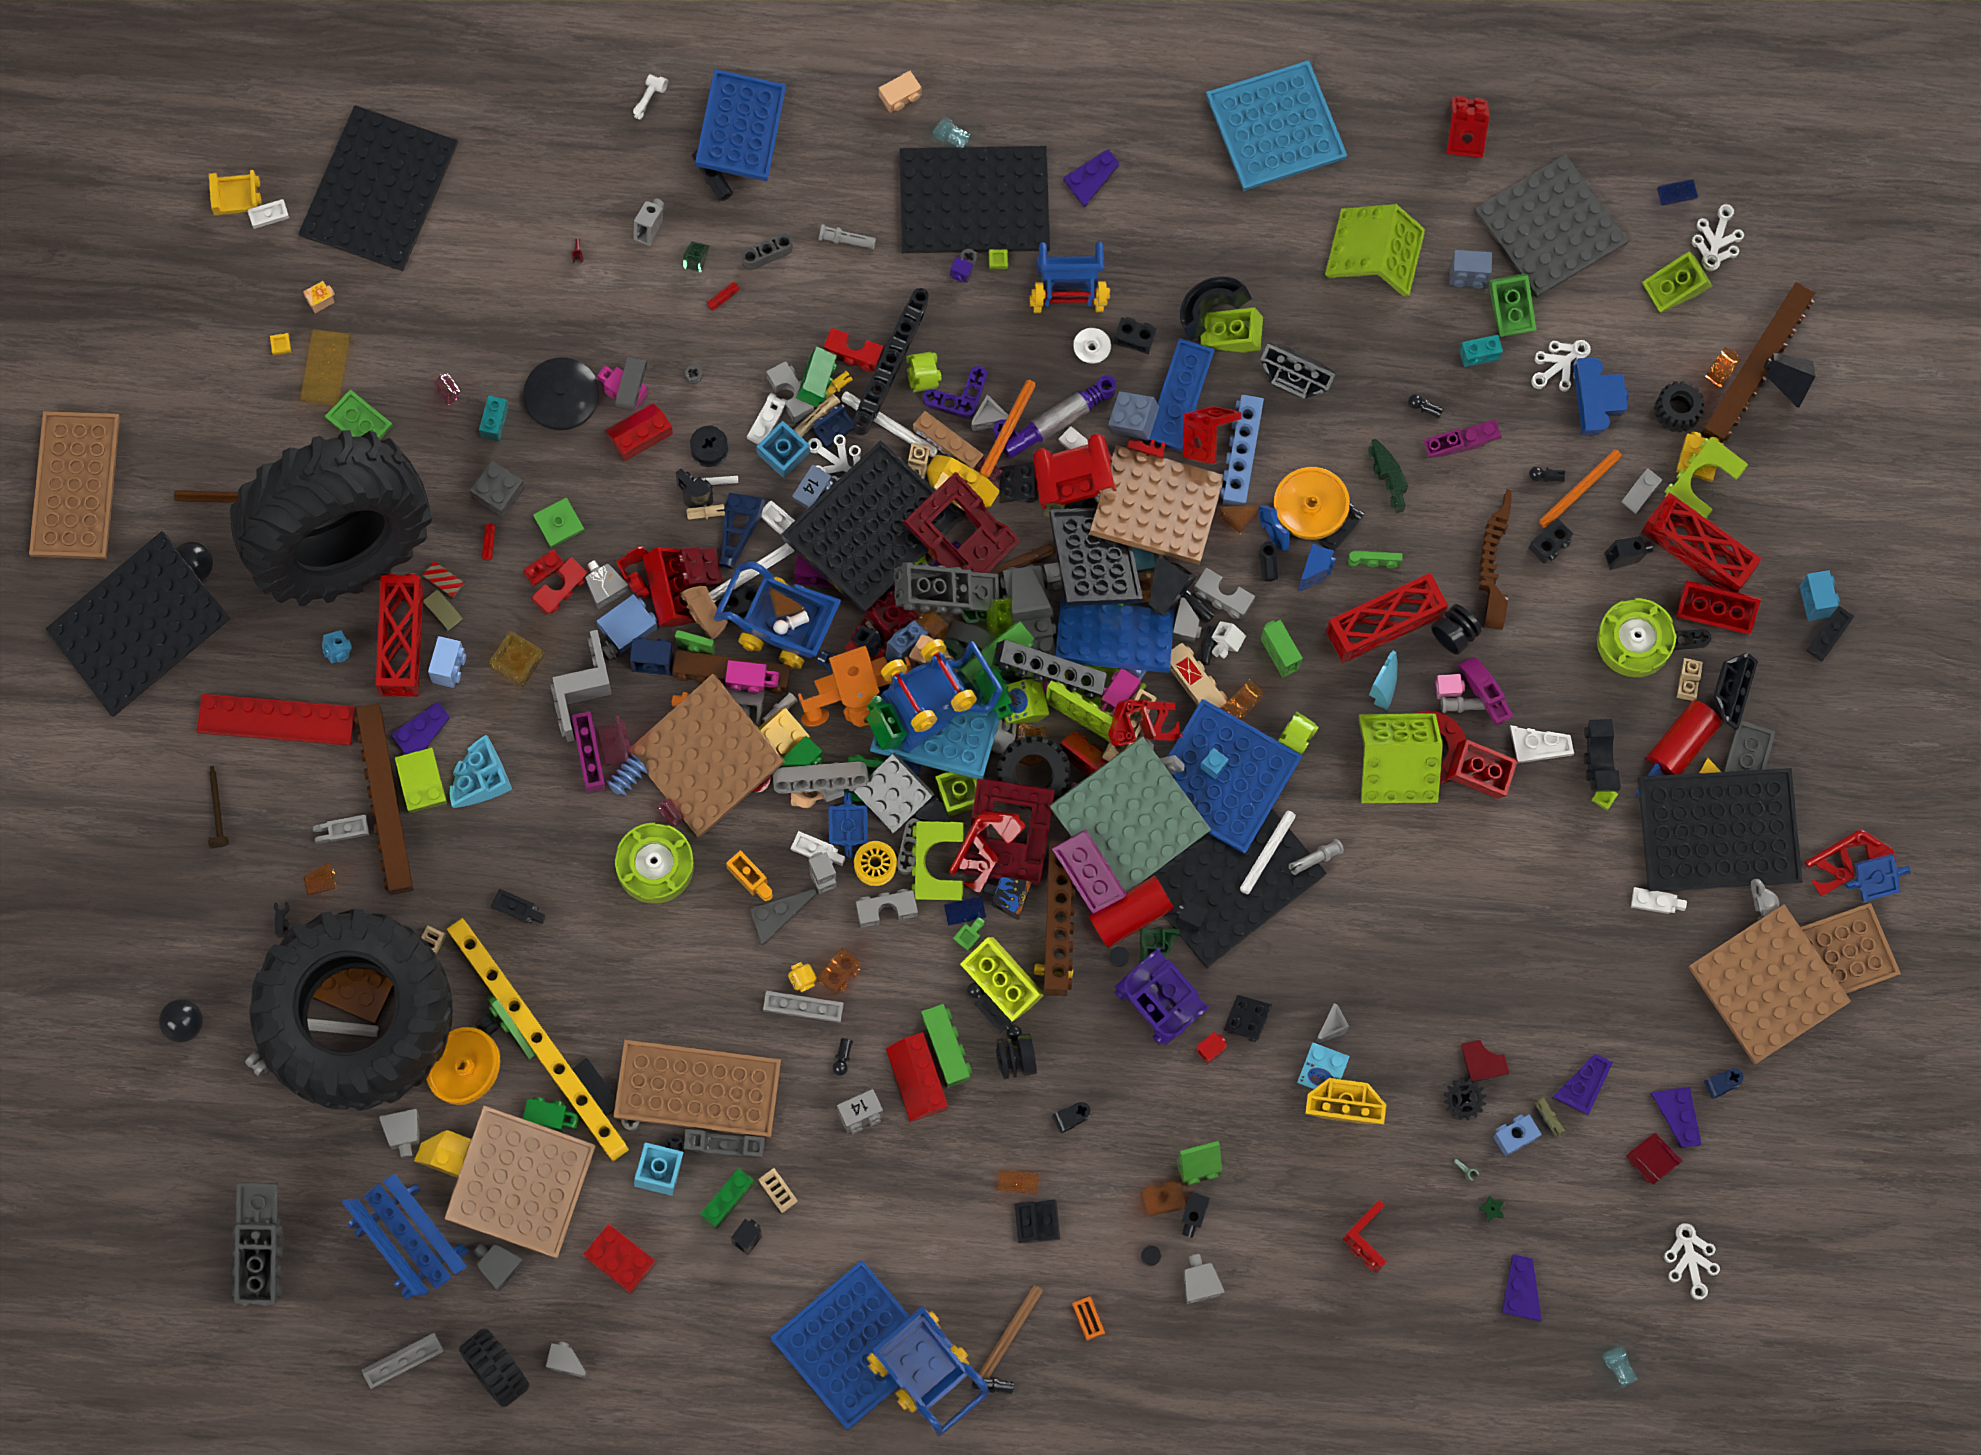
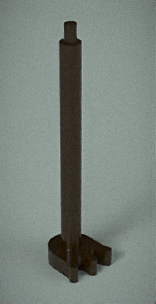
M210 766L209 775L217 837L209 838L208 843L211 849L229 845L228 837L223 835L217 776L214 766Z

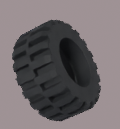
M1026 735V737H1020L1013 743H1010L1001 754L998 762V781L1020 784L1016 778L1017 764L1028 755H1039L1044 757L1052 768L1051 780L1044 788L1055 790L1053 802L1065 794L1069 786L1071 768L1068 756L1059 744H1056L1050 738H1044L1042 735ZM1018 805L1019 808L1032 810L1030 806Z
M487 1328L481 1329L460 1345L459 1352L488 1393L501 1407H507L528 1391L530 1387L528 1380L502 1344Z

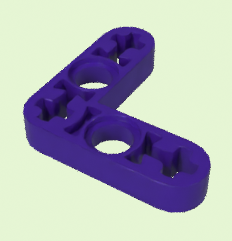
M981 366L973 367L962 397L932 389L925 391L923 402L929 408L963 418H971L976 412L986 382L987 372ZM980 372L982 377H979L978 384L974 383V374ZM970 388H975L978 394L970 396L967 391ZM934 395V400H932V402H929L928 397ZM946 400H953L955 405L952 408H947L944 402ZM958 402H960L959 410H956L958 407ZM967 405L970 406L971 410H969L968 412H964V408H966Z

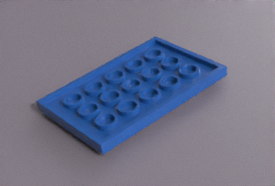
M714 69L695 166L767 181L786 85Z
M1061 599L1055 656L1081 665L1170 673L1175 609H1172L1168 615L1162 614L1160 616L1152 611L1153 607L1121 606L1118 604L1066 606L1065 599Z

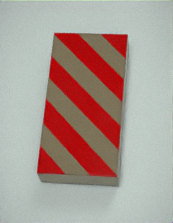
M435 561L422 575L424 579L452 599L465 585L463 581Z

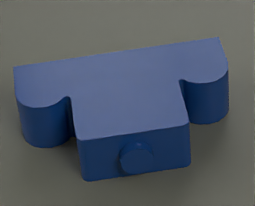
M1577 358L1573 363L1581 433L1582 436L1598 435L1609 426V416L1622 415L1627 410L1628 389H1625L1623 374L1600 375L1603 370V364L1599 359Z

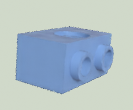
M1522 1114L1513 1119L1514 1123L1508 1127L1504 1124L1496 1129L1497 1133L1493 1138L1505 1157L1535 1141L1542 1135L1530 1114L1525 1117ZM1512 1130H1518L1521 1133V1138L1513 1137Z

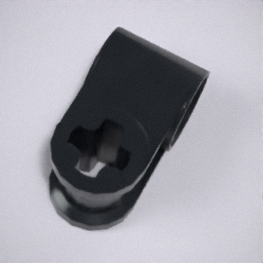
M1079 1102L1054 1113L1052 1118L1060 1134L1088 1120L1090 1107L1085 1102ZM1078 1108L1086 1110L1085 1116L1077 1115Z

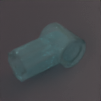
M941 117L931 132L936 139L943 142L948 141L961 148L966 147L971 138V134L956 127L946 117Z
M1621 1344L1602 1353L1605 1363L1613 1370L1622 1388L1638 1380L1628 1362V1355Z

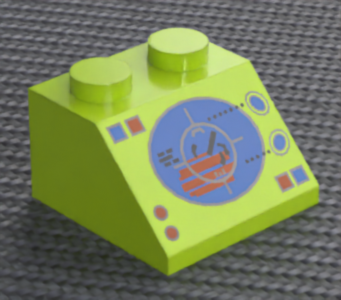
M1025 679L1006 685L1012 698V703L1009 706L1013 715L1004 718L1006 724L1038 723L1049 715L1042 683L1035 682L1032 679Z

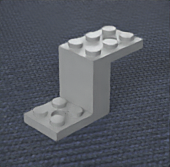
M598 630L590 631L591 638H587L591 655H595L592 656L594 668L552 677L554 684H550L554 701L558 700V702H554L558 719L562 718V720H558L562 737L566 736L567 742L575 741L567 705L612 695Z

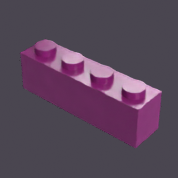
M591 711L573 714V726L587 794L604 791L606 787Z

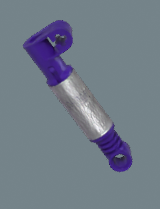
M1104 375L1098 379L1097 383L1090 386V389L1087 388L1086 391L1074 393L1030 421L1028 426L1019 432L1013 429L1003 449L1005 455L1009 459L1013 458L1035 443L1043 442L1089 413L1098 402L1111 399L1116 392L1115 379L1109 375ZM1105 385H1108V386H1110L1111 388L1108 389V390H1105V389H1103L1102 387L1105 386ZM998 420L994 424L995 441L1006 420Z

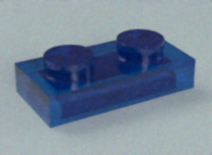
M1694 180L1657 187L1661 206L1694 200L1698 197Z

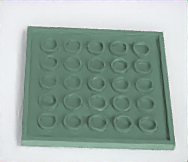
M1143 736L1049 805L1071 837L1085 829L1087 830L1125 892L1136 887L1211 830Z

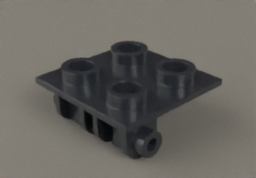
M1034 462L1000 467V503L1024 499L1028 503L1033 502V499H1035Z
M1238 995L1223 1030L1248 1037V1040L1251 1042H1256V1040H1259L1266 1024L1272 1004Z

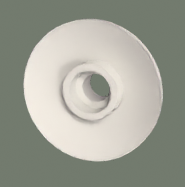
M1097 328L1082 330L1074 340L1075 354L1086 363L1094 364L1103 361L1111 350L1109 337L1105 332ZM1094 346L1095 350H1089V347Z

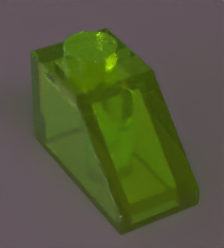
M1011 598L993 599L987 610V631L993 637H998L1012 626Z

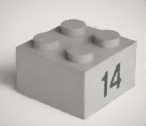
M873 1089L837 1105V1113L847 1134L850 1132L856 1134L863 1130L862 1127L868 1124L870 1126L876 1125L883 1118V1109Z

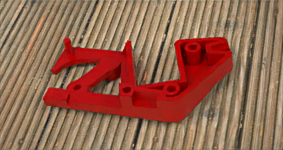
M1134 699L1122 700L1117 703L1112 724L1108 731V736L1113 746L1134 743L1137 738L1129 714L1139 710L1143 719L1139 723L1144 738L1148 740L1177 741L1183 736V734L1179 733V722H1175V726L1171 731L1161 733V728L1165 718L1168 716V711H1175V703L1139 701ZM1147 709L1157 710L1158 715L1154 725L1151 723Z
M989 811L980 813L975 818L949 869V873L955 875L959 868H974L981 871L982 874L977 880L964 882V885L980 894L999 858L979 833L992 824L1007 844H1011L1025 829V823L1022 820L1020 821L1018 814ZM972 842L980 850L978 854L982 855L985 859L971 860L965 857Z
M1858 830L1804 863L1808 869L1816 865L1819 869H1823L1835 876L1836 880L1829 883H1819L1814 879L1811 880L1822 897L1854 878L1851 857L1848 856L1847 848L1865 846L1868 860L1888 854L1894 855L1895 859L1894 850L1865 830ZM1836 852H1840L1844 868L1833 866L1828 863L1826 858Z

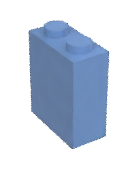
M634 594L597 620L599 629L610 643H613L620 655L632 648L633 639L647 637L657 629V618L652 612H647L643 600L640 597L637 599Z

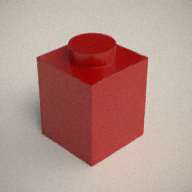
M1214 1031L1198 1044L1195 1050L1208 1065L1226 1050L1227 1042L1221 1034L1217 1035Z

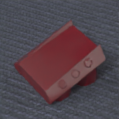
M895 590L877 600L864 613L873 628L881 634L880 638L883 641L890 639L899 629L908 626L912 621L918 620L914 610H904L903 607L896 606Z
M1656 1133L1652 1134L1626 1155L1631 1165L1642 1173V1178L1645 1182L1652 1185L1682 1162L1679 1156Z

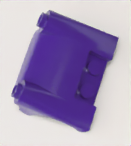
M1157 948L1114 986L1116 989L1114 993L1120 1000H1129L1153 1028V1033L1155 1034L1152 1036L1159 1045L1164 1044L1166 1046L1176 1036L1184 1032V1029L1210 1006L1205 1005L1193 986L1175 965L1162 955L1161 949Z

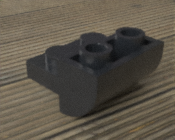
M681 468L675 473L677 486L683 492L684 504L690 508L704 507L705 504L710 506L714 502L713 487L706 479L703 481L698 477L694 481V477L688 471L684 472Z

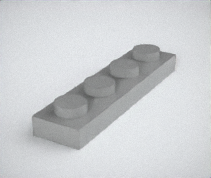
M766 991L763 1011L841 1023L844 1003Z
M435 1333L361 1371L372 1389L444 1351Z

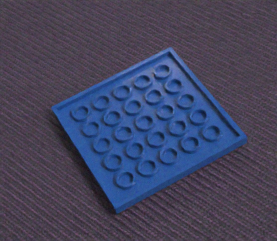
M1202 699L1183 730V736L1177 740L1168 755H1176L1184 764V771L1172 774V777L1211 828L1208 833L1245 854L1303 755ZM1213 748L1229 759L1227 766L1216 780L1201 769V763Z
M861 1260L772 1335L770 1339L848 1431L899 1387L889 1373L884 1378L879 1373L875 1375L868 1367L870 1363L866 1357L872 1353L871 1349L905 1321L909 1315L863 1260Z

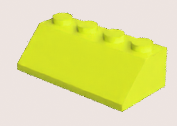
M994 937L986 938L960 964L1012 1022L1032 1008L1044 996V992Z

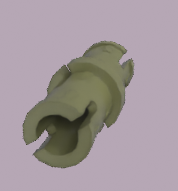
M1545 1098L1534 1103V1106H1536L1543 1117L1542 1121L1547 1123L1555 1138L1566 1132L1557 1119V1113L1552 1111Z

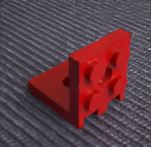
M1464 96L1451 97L1452 118L1446 154L1483 158L1490 118L1488 101L1482 98L1467 99ZM1469 133L1473 137L1470 141H1464L1462 136Z
M1209 406L1184 413L1183 457L1208 464L1216 463L1217 426L1241 420L1242 412L1218 406Z
M1380 1200L1343 1238V1241L1350 1247V1252L1357 1258L1360 1256L1365 1261L1364 1265L1370 1271H1375L1376 1273L1382 1269L1387 1261L1359 1234L1384 1208L1385 1205Z

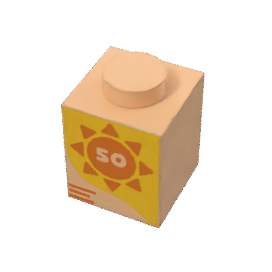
M323 281L303 291L314 313L335 303L332 297L335 295L330 285L326 286Z

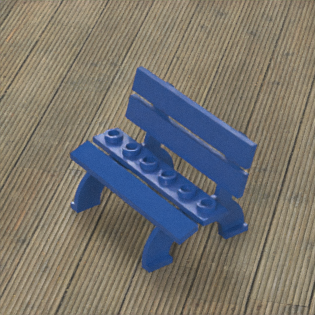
M394 1173L383 1181L395 1196L393 1199L389 1197L380 1184L375 1186L364 1195V1198L375 1211L373 1215L368 1213L358 1199L343 1200L342 1203L354 1217L348 1223V1226L350 1228H357L353 1232L358 1238L365 1233L369 1236L399 1275L400 1279L394 1283V1286L396 1288L404 1287L401 1294L406 1300L413 1295L420 1296L430 1293L421 1281L424 1277L429 1280L436 1290L452 1278L442 1263L446 1262L455 1275L467 1268L461 1260L469 1252L462 1244L452 1248L413 1198L414 1195L421 1191L417 1184L406 1189ZM400 1203L439 1253L440 1257L438 1259L396 1206ZM381 1218L421 1270L419 1274H415L378 1226L376 1221Z

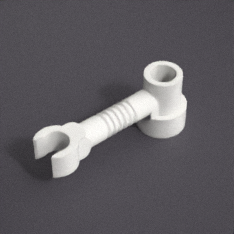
M653 75L647 77L646 85H648V88L633 111L634 117L642 119L654 91L664 93L668 85V79L658 78Z

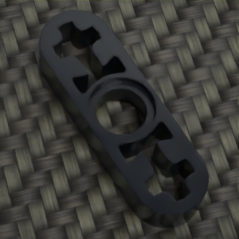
M1705 629L1675 631L1676 643L1674 650L1705 648L1711 641V634ZM1700 635H1703L1704 638H1707L1705 639L1704 643L1700 639L1694 641V644H1692L1693 639L1699 638ZM1685 636L1689 642L1686 645H1682L1679 643L1678 638Z

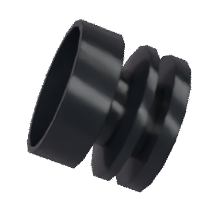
M1454 604L1450 610L1445 612V618L1440 617L1432 624L1431 631L1445 649L1455 655H1459L1468 646V641L1473 642L1482 633V628L1467 609L1459 604Z
M1030 1033L1017 1035V1045L1012 1044L1010 1037H1006L1007 1046L1005 1047L1002 1038L997 1039V1064L1004 1080L1009 1079L1008 1070H1011L1013 1078H1016L1017 1068H1021L1024 1076L1037 1074L1034 1047Z

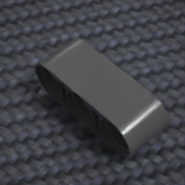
M781 233L746 248L742 252L744 268L754 270L789 255L793 249L792 237L787 233ZM783 242L788 243V245L785 247L781 246L780 244ZM767 249L772 251L769 254L763 253ZM748 257L755 258L753 261L746 260Z
M628 356L615 407L635 411L646 372L647 360Z

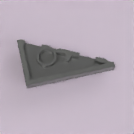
M815 889L750 909L761 945H764L806 903L812 900L817 894Z

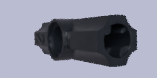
M696 150L692 154V158L694 161H696L698 150ZM698 167L704 176L705 182L711 187L719 202L725 201L733 195V191L720 171ZM712 172L716 173V175L713 177L709 176L708 174Z

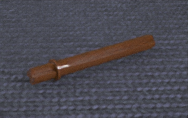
M178 490L174 492V501L235 503L239 500L238 492Z
M1047 544L1036 550L1033 548L1031 552L994 567L988 573L998 574V578L1003 576V571L1008 568H1023L1034 562L1039 563L1041 559L1055 554L1051 544Z

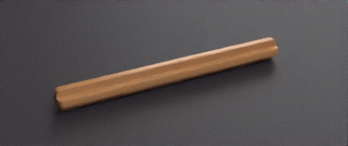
M1034 1285L979 1372L981 1377L989 1378L1042 1294L1043 1290L1040 1287Z

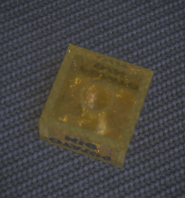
M509 631L489 663L491 669L524 687L544 658L543 650Z

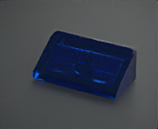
M982 896L944 904L948 926L974 921L978 917L981 919L986 918Z

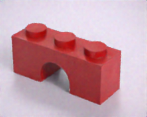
M831 328L823 350L836 355V359L842 360L847 365H856L864 371L874 372L884 352V346L866 340L860 350H851L847 346L849 334Z
M572 557L568 558L556 570V573L562 579V586L559 590H552L544 584L530 598L545 615L550 612L553 614L560 607L558 603L562 599L566 601L573 594L571 590L576 585L579 587L586 580L584 576L588 572Z

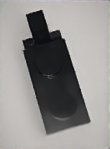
M502 889L498 890L491 904L492 908L531 924L534 920L543 924L546 919L545 914L538 912L539 907L535 906L534 903Z

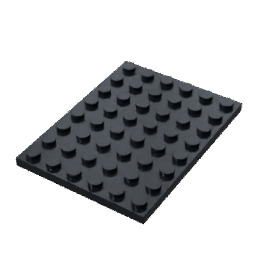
M354 105L299 230V236L404 271L458 145V140Z
M1047 146L900 148L902 253H958L965 249H972L975 252H989V250L1007 249V252L1039 251V244L1041 242H1045L1047 251H1050Z
M880 440L782 532L780 538L864 614L895 584L894 568L900 567L902 563L907 562L915 565L929 550L903 522L936 490ZM949 504L931 523L945 536L963 518V515Z
M161 531L45 629L108 713L114 717L231 618L166 533Z
M1792 768L1638 777L1649 892L1751 886L1753 879H1759L1764 885L1797 884L1803 882Z
M1271 809L1245 854L1206 833L1144 880L1146 881L1154 875L1156 876L1175 908L1165 914L1164 917L1174 929H1180V937L1206 968L1210 967L1327 874L1319 863L1296 875L1291 873L1295 868L1290 870L1289 864L1310 853L1294 833L1288 829L1250 893L1245 894L1240 890L1241 885L1282 820L1273 809ZM1186 901L1208 910L1199 932L1177 923L1179 916H1176L1179 906H1184Z

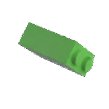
M1270 621L1264 626L1265 628L1260 640L1281 677L1284 678L1300 669L1303 658L1282 621Z

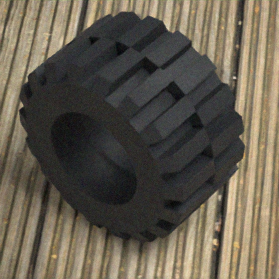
M1674 381L1672 385L1669 383L1661 390L1654 410H1656L1655 417H1659L1657 421L1659 424L1663 423L1665 429L1669 427L1672 432L1675 429L1677 432H1682L1684 429L1686 432L1699 421L1705 408L1703 407L1705 400H1702L1703 394L1698 393L1699 389L1692 387V383L1687 385L1685 381H1681L1680 384H1678V381ZM1670 401H1683L1688 406L1689 412L1678 413L1674 411Z

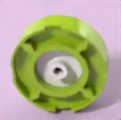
M1635 598V600L1621 601L1615 604L1605 614L1598 629L1597 647L1601 658L1612 670L1627 677L1639 678L1654 674L1666 664L1675 647L1676 634L1672 618L1660 605L1647 599Z
M646 823L635 827L623 837L618 845L615 867L620 884L629 895L645 903L659 904L673 900L688 887L694 872V859L690 844L680 831L669 825Z

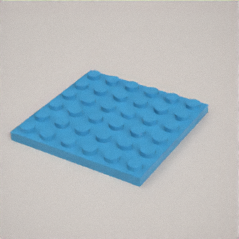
M1309 60L1206 92L1207 100L1243 191L1347 159V153Z
M957 668V675L966 690H972L977 698L975 705L983 706L981 690L977 691L960 668ZM1004 680L1005 685L1010 684V681ZM996 710L987 713L967 711L949 720L951 724L948 727L940 730L909 753H907L902 743L899 747L882 750L875 735L870 751L886 756H891L895 752L902 760L975 779L983 778L1000 719Z

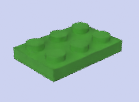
M351 389L325 415V418L341 432L343 430H350L352 437H361L368 431L376 432L379 440H381L393 427L390 421Z

